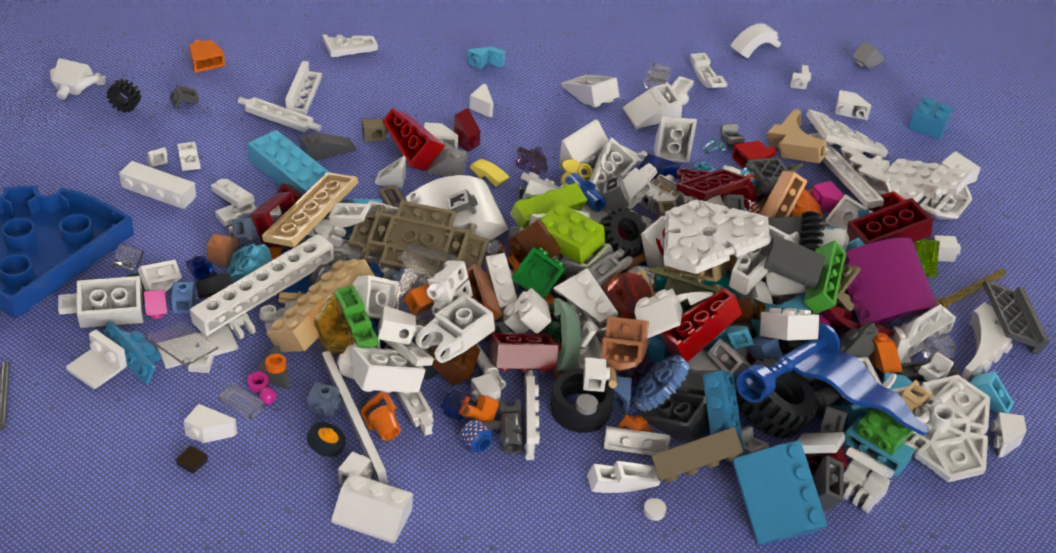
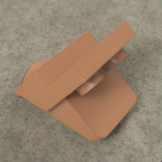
M607 317L606 336L603 337L601 358L606 359V364L620 371L635 368L639 363H642L649 346V339H647L649 321Z

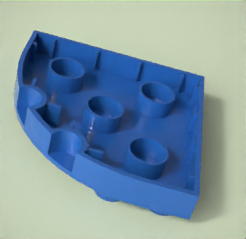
M37 185L3 188L4 192L0 196V310L14 318L28 312L36 303L59 290L63 284L80 272L87 270L94 262L110 251L117 249L121 243L133 236L132 217L102 200L75 190L60 188L55 194L41 195Z

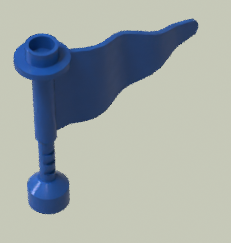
M819 323L818 339L801 340L799 347L781 357L771 367L767 368L763 365L755 364L742 371L737 377L736 385L739 394L745 400L757 403L773 393L777 377L794 370L804 377L817 378L829 383L851 403L885 411L900 424L920 435H927L929 432V427L914 416L900 395L877 383L857 357L839 352V337L836 331L825 323Z

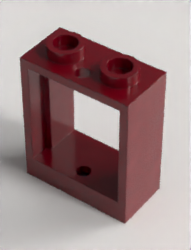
M291 192L276 193L250 214L262 244H265L268 248L280 246L279 244L264 242L262 235L274 224L270 212L278 205L282 214L287 212L295 204Z

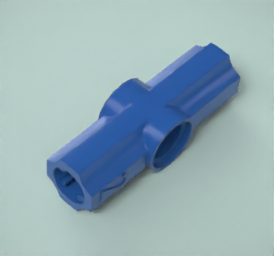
M571 173V175L566 177V184H578L587 198L586 204L594 212H600L605 208L607 202L595 190L596 185L594 183L585 181L577 173Z

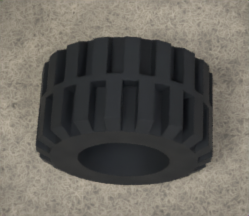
M630 208L616 209L598 222L604 226L605 243L611 244L613 252L619 249L625 251L623 259L643 248L641 233L645 231L647 226L646 223H643V218L638 216L636 211L631 212ZM617 227H620L624 231L626 235V240L621 238V236L618 233Z

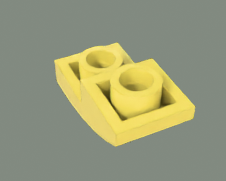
M480 159L469 166L480 179L487 177L495 187L509 179V176L503 170L484 159Z

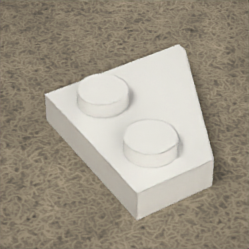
M176 260L140 266L138 268L145 291L165 289V292H167L173 286V282H177L182 278Z

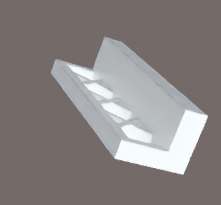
M302 61L285 98L286 109L303 115L307 114L322 79V73L309 71V62ZM301 105L304 107V109L295 108Z

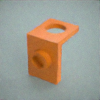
M625 415L617 427H628L630 430L653 432V429L647 424L648 422L639 415Z

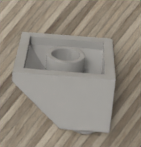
M442 149L429 165L428 174L442 176L464 175L468 160L467 151Z

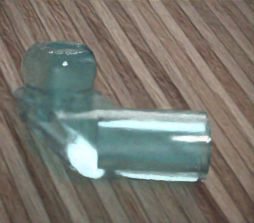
M713 138L703 147V151L707 154L713 149L725 151L727 143L722 139Z

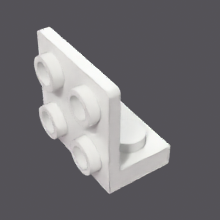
M94 330L89 334L91 349L67 365L66 369L85 384L96 389L126 368L127 363L124 348L97 330Z

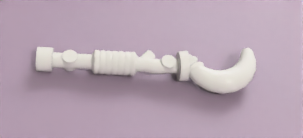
M958 382L950 391H946L937 399H933V404L924 405L923 415L917 418L926 424L930 420L935 406L945 403L957 391L960 392L964 389V385Z

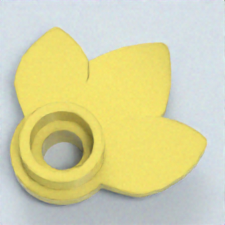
M575 159L562 162V166L566 171L561 177L562 185H566V177L571 175V173H577L585 181H588L592 175V168L586 163L580 164ZM582 169L585 170V175L581 174Z

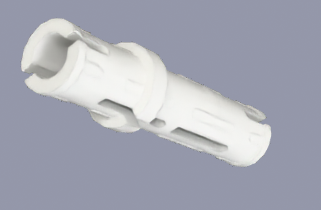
M477 343L476 345L480 349V353L476 363L483 371V375L491 373L502 390L506 386L505 380L499 374L498 368L491 363Z

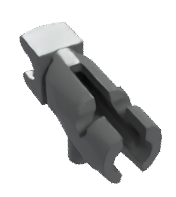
M516 399L514 406L508 407L505 405L504 400H500V420L482 421V423L489 430L498 429V431H501L499 439L504 453L509 455L520 454L522 452L521 401Z

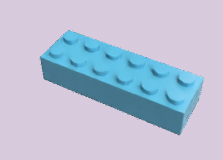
M277 130L247 143L248 159L279 186L283 183L292 185L303 195L329 172Z

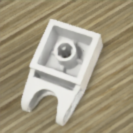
M464 294L435 314V318L418 333L416 345L421 349L439 345L434 353L435 358L440 363L447 362L467 351L495 331L493 312L467 294ZM428 334L427 338L422 342L423 337Z

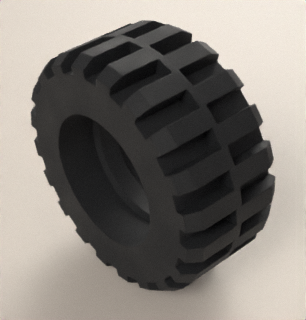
M760 358L752 365L759 364L769 368L777 363L779 358ZM794 370L777 377L773 393L757 403L745 400L739 394L737 385L735 387L737 404H740L742 413L746 414L747 419L750 422L752 421L756 428L765 431V434L774 435L776 438L795 436L814 418L817 412V398L814 395L812 386L808 384L809 381Z

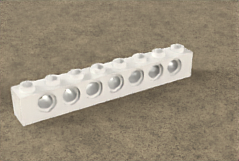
M316 234L190 308L192 324L208 336L334 260L333 245L320 234Z

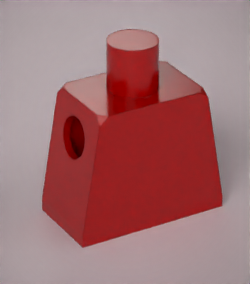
M760 141L735 144L732 159L744 169L747 160L772 158L776 155V150L773 146L766 147Z

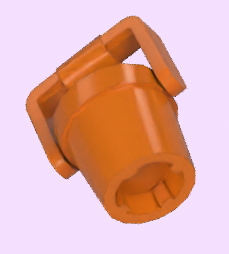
M379 392L361 409L360 414L370 430L375 429L382 440H391L401 431L394 410L396 406L388 393ZM384 398L387 405L376 408L368 415V412Z

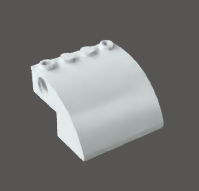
M464 175L447 176L431 181L406 196L408 202L448 210L446 197L467 189L477 200V213L472 214L469 208L456 213L453 227L468 230L471 223H473V226L476 224L478 227L475 234L479 237L487 238L489 241L508 230L487 183L482 179Z

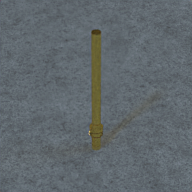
M1000 269L946 298L942 297L936 300V303L948 308L949 304L982 288V283L985 280L993 282L1005 276L1006 271Z

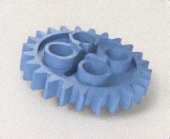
M676 354L674 357L671 355L668 359L664 358L662 363L658 362L655 368L652 367L649 373H645L646 377L640 379L641 382L636 385L637 389L633 391L634 395L632 396V402L640 411H650L653 407L656 409L659 403L663 405L665 399L669 400L670 395L676 393V389L682 386L681 382L686 380L687 370L690 369L685 359L681 355L678 356Z

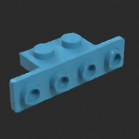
M108 322L103 335L124 348L127 366L144 384H149L156 368L152 362H159L161 354L155 349L154 345L148 342L142 333L138 331L122 332L114 322Z

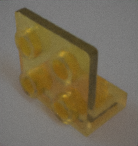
M330 295L315 317L314 325L317 328L320 342L325 352L329 350L331 353H344L347 346L353 345L354 339L345 319L342 318L335 295Z

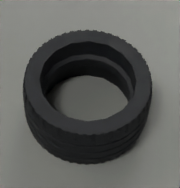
M584 368L571 369L559 375L554 382L550 401L554 420L565 429L577 433H589L605 426L610 419L614 404V389L609 386L608 380H606L604 392L583 390ZM572 394H590L600 404L597 405L595 413L584 415L577 411L576 405H572L565 400V397Z

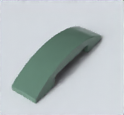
M555 298L554 312L555 317L561 320L562 350L558 351L557 371L564 373L577 368L581 350V330L573 307Z

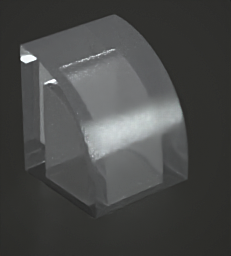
M119 244L112 266L133 271L139 266L144 251Z

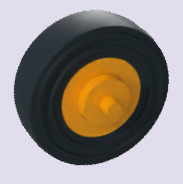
M317 422L311 426L307 433L308 445L315 452L323 456H338L346 445L344 433L330 423Z

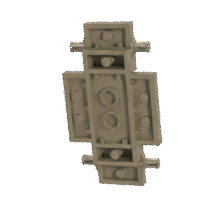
M401 200L396 215L384 213L386 207L384 205L381 207V204H379L376 213L367 214L363 222L355 224L348 242L349 247L362 250L359 257L360 260L365 259L367 261L369 253L376 252L382 254L380 266L396 270L408 268L412 269V273L434 277L439 272L441 263L442 267H444V263L447 260L465 261L466 269L474 264L481 268L489 239L475 234L478 227L476 224L473 226V223H471L468 230L453 227L456 211Z

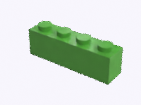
M835 240L816 248L815 251L826 256L817 285L814 289L807 287L804 298L806 306L815 314L832 308L836 304L846 252Z

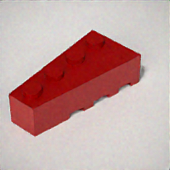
M392 108L382 120L402 155L406 157L410 167L425 171L445 147L440 140L405 112Z
M723 288L682 314L681 325L660 333L666 349L674 355H681L686 362H689L742 315L735 295L726 288Z

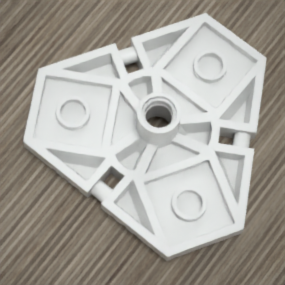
M692 200L665 212L664 265L697 274L729 261V256L732 254L739 257L770 244L768 217L757 213H750L736 208L728 209L726 206L702 200Z
M959 375L922 383L921 386L932 393V396L924 405L933 404V399H937L944 392L950 391L958 382L964 385V389L960 392L957 391L945 403L935 406L930 420L925 424L929 427L927 435L913 432L904 442L915 449L913 452L914 458L927 465L929 469L934 470L937 475L947 482L982 475L986 471L988 436L984 434L987 433L989 425L990 397ZM909 386L892 390L895 391L898 395L902 396V393ZM912 391L917 397H922L915 391ZM924 405L921 408H914L912 411L914 416L920 417L923 415Z

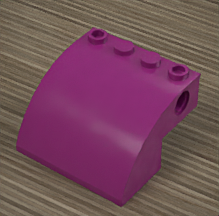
M887 239L846 251L844 264L859 266L861 269L847 288L851 301L855 305L854 309L861 326L868 321L875 325H881L900 318L901 322H904L938 306L912 239Z

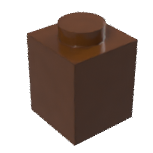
M751 298L737 299L742 315L733 324L752 323L751 319L757 320V315H759L758 304Z

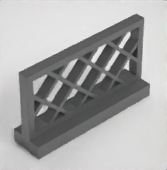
M985 280L982 285L1006 337L1027 344L1032 353L1038 354L1050 340L1025 289L1018 286L1015 290H1011Z

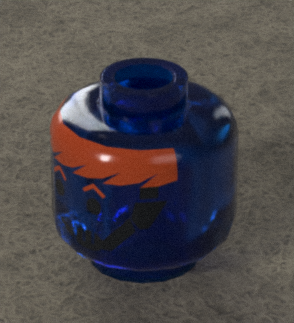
M453 390L451 393L447 392L441 404L443 414L456 421L463 420L462 408L466 404L470 405L471 398L457 390Z

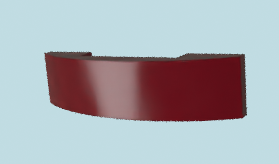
M837 306L821 312L830 323L846 333L852 328L859 329L862 327L843 318L845 310ZM875 325L878 333H884L887 336L894 334L892 330Z

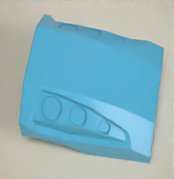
M253 243L232 253L226 274H230L232 283H235L272 261L270 249L265 244L257 246Z

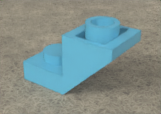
M492 46L469 49L467 64L480 69L487 63L502 68L505 65L506 51Z

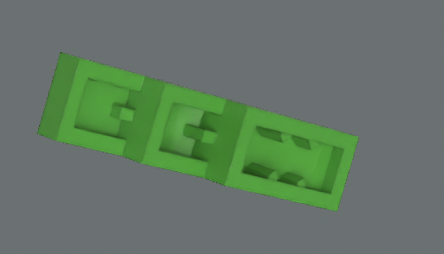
M354 285L335 290L336 299L357 347L371 348L379 345L378 337L372 328L364 303Z

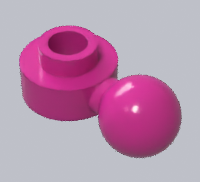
M258 371L248 376L249 390L254 393H260L259 398L262 403L272 404L276 400V392L272 388H268L269 378L267 374Z

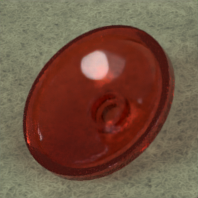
M623 272L615 274L600 286L617 310L618 316L616 317L636 319L634 312L636 303L642 298L653 297V292L648 282L635 273Z

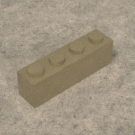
M735 427L657 453L652 455V459L660 481L665 479L666 483L678 480L677 475L686 472V475L689 476L698 473L699 467L706 465L707 469L720 465L719 460L727 458L728 462L733 461L734 458L740 457L743 449Z

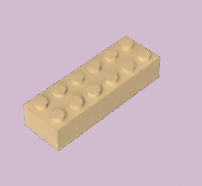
M365 259L335 262L329 272L324 273L320 277L321 279L312 285L305 295L297 299V303L284 312L285 315L280 320L272 324V328L267 332V335L273 345H279L281 352L306 351L342 314L334 291L351 286L358 276H374Z

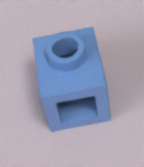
M173 282L171 297L173 313H190L189 309L194 307L195 304L194 282Z

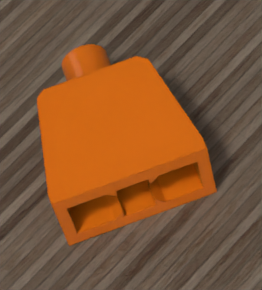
M197 39L193 44L189 45L190 59L195 73L225 66L224 51L212 40L201 41Z

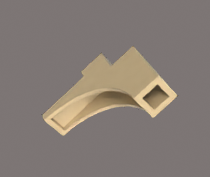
M794 109L781 125L774 124L767 132L769 147L779 148L781 158L820 163L826 156L825 140L812 137L799 128L801 126V111L799 109Z

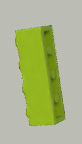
M577 183L566 184L559 189H551L544 194H536L529 199L518 200L514 203L510 214L519 229L529 226L532 214H547L559 202L571 209L581 211L587 202V198Z

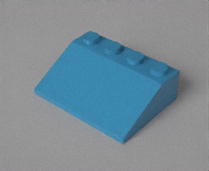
M801 440L780 444L733 459L732 463L757 545L816 533L828 526Z

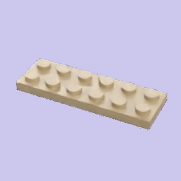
M327 172L262 235L263 241L289 247L298 245L331 212L334 204L341 202L359 183L357 177Z

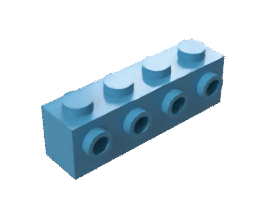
M723 370L703 374L710 434L713 435L735 427L743 449V453H740V456H744L734 375Z

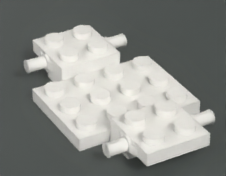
M876 154L874 158H869L886 176L892 191H895L904 200L913 198L917 203L923 196L940 199L944 194L957 195L972 179V173L964 171L962 165H957L955 169H948L946 165H939L938 163L897 159L890 166L889 161L882 160L881 154ZM870 185L879 195L888 193Z

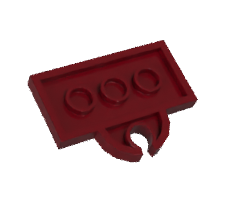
M725 169L713 172L688 170V173H682L681 182L676 183V191L682 192L685 196L696 197L697 200L707 201L718 195L731 193L733 190L742 189V187L750 185V178Z

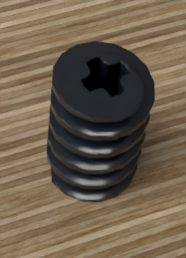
M807 211L802 214L803 219L801 220L802 226L800 228L801 233L798 244L816 251V248L821 247L818 245L823 244V240L819 238L824 237V233L821 231L825 230V226L822 224L826 222V219L817 212Z

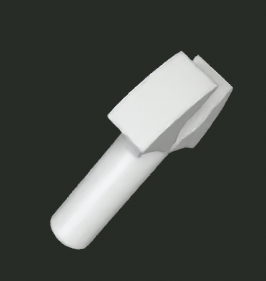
M622 146L638 160L635 166L644 167L645 162L649 163V156L644 150L641 153H636Z

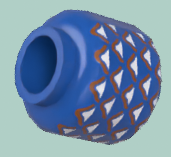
M473 420L463 425L460 439L471 451L480 452L485 451L490 446L492 433L482 422Z

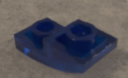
M204 255L196 256L192 260L186 261V265L196 281L218 275L213 270L212 263Z

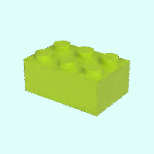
M560 202L540 219L562 249L559 253L579 264H582L605 243L603 225Z

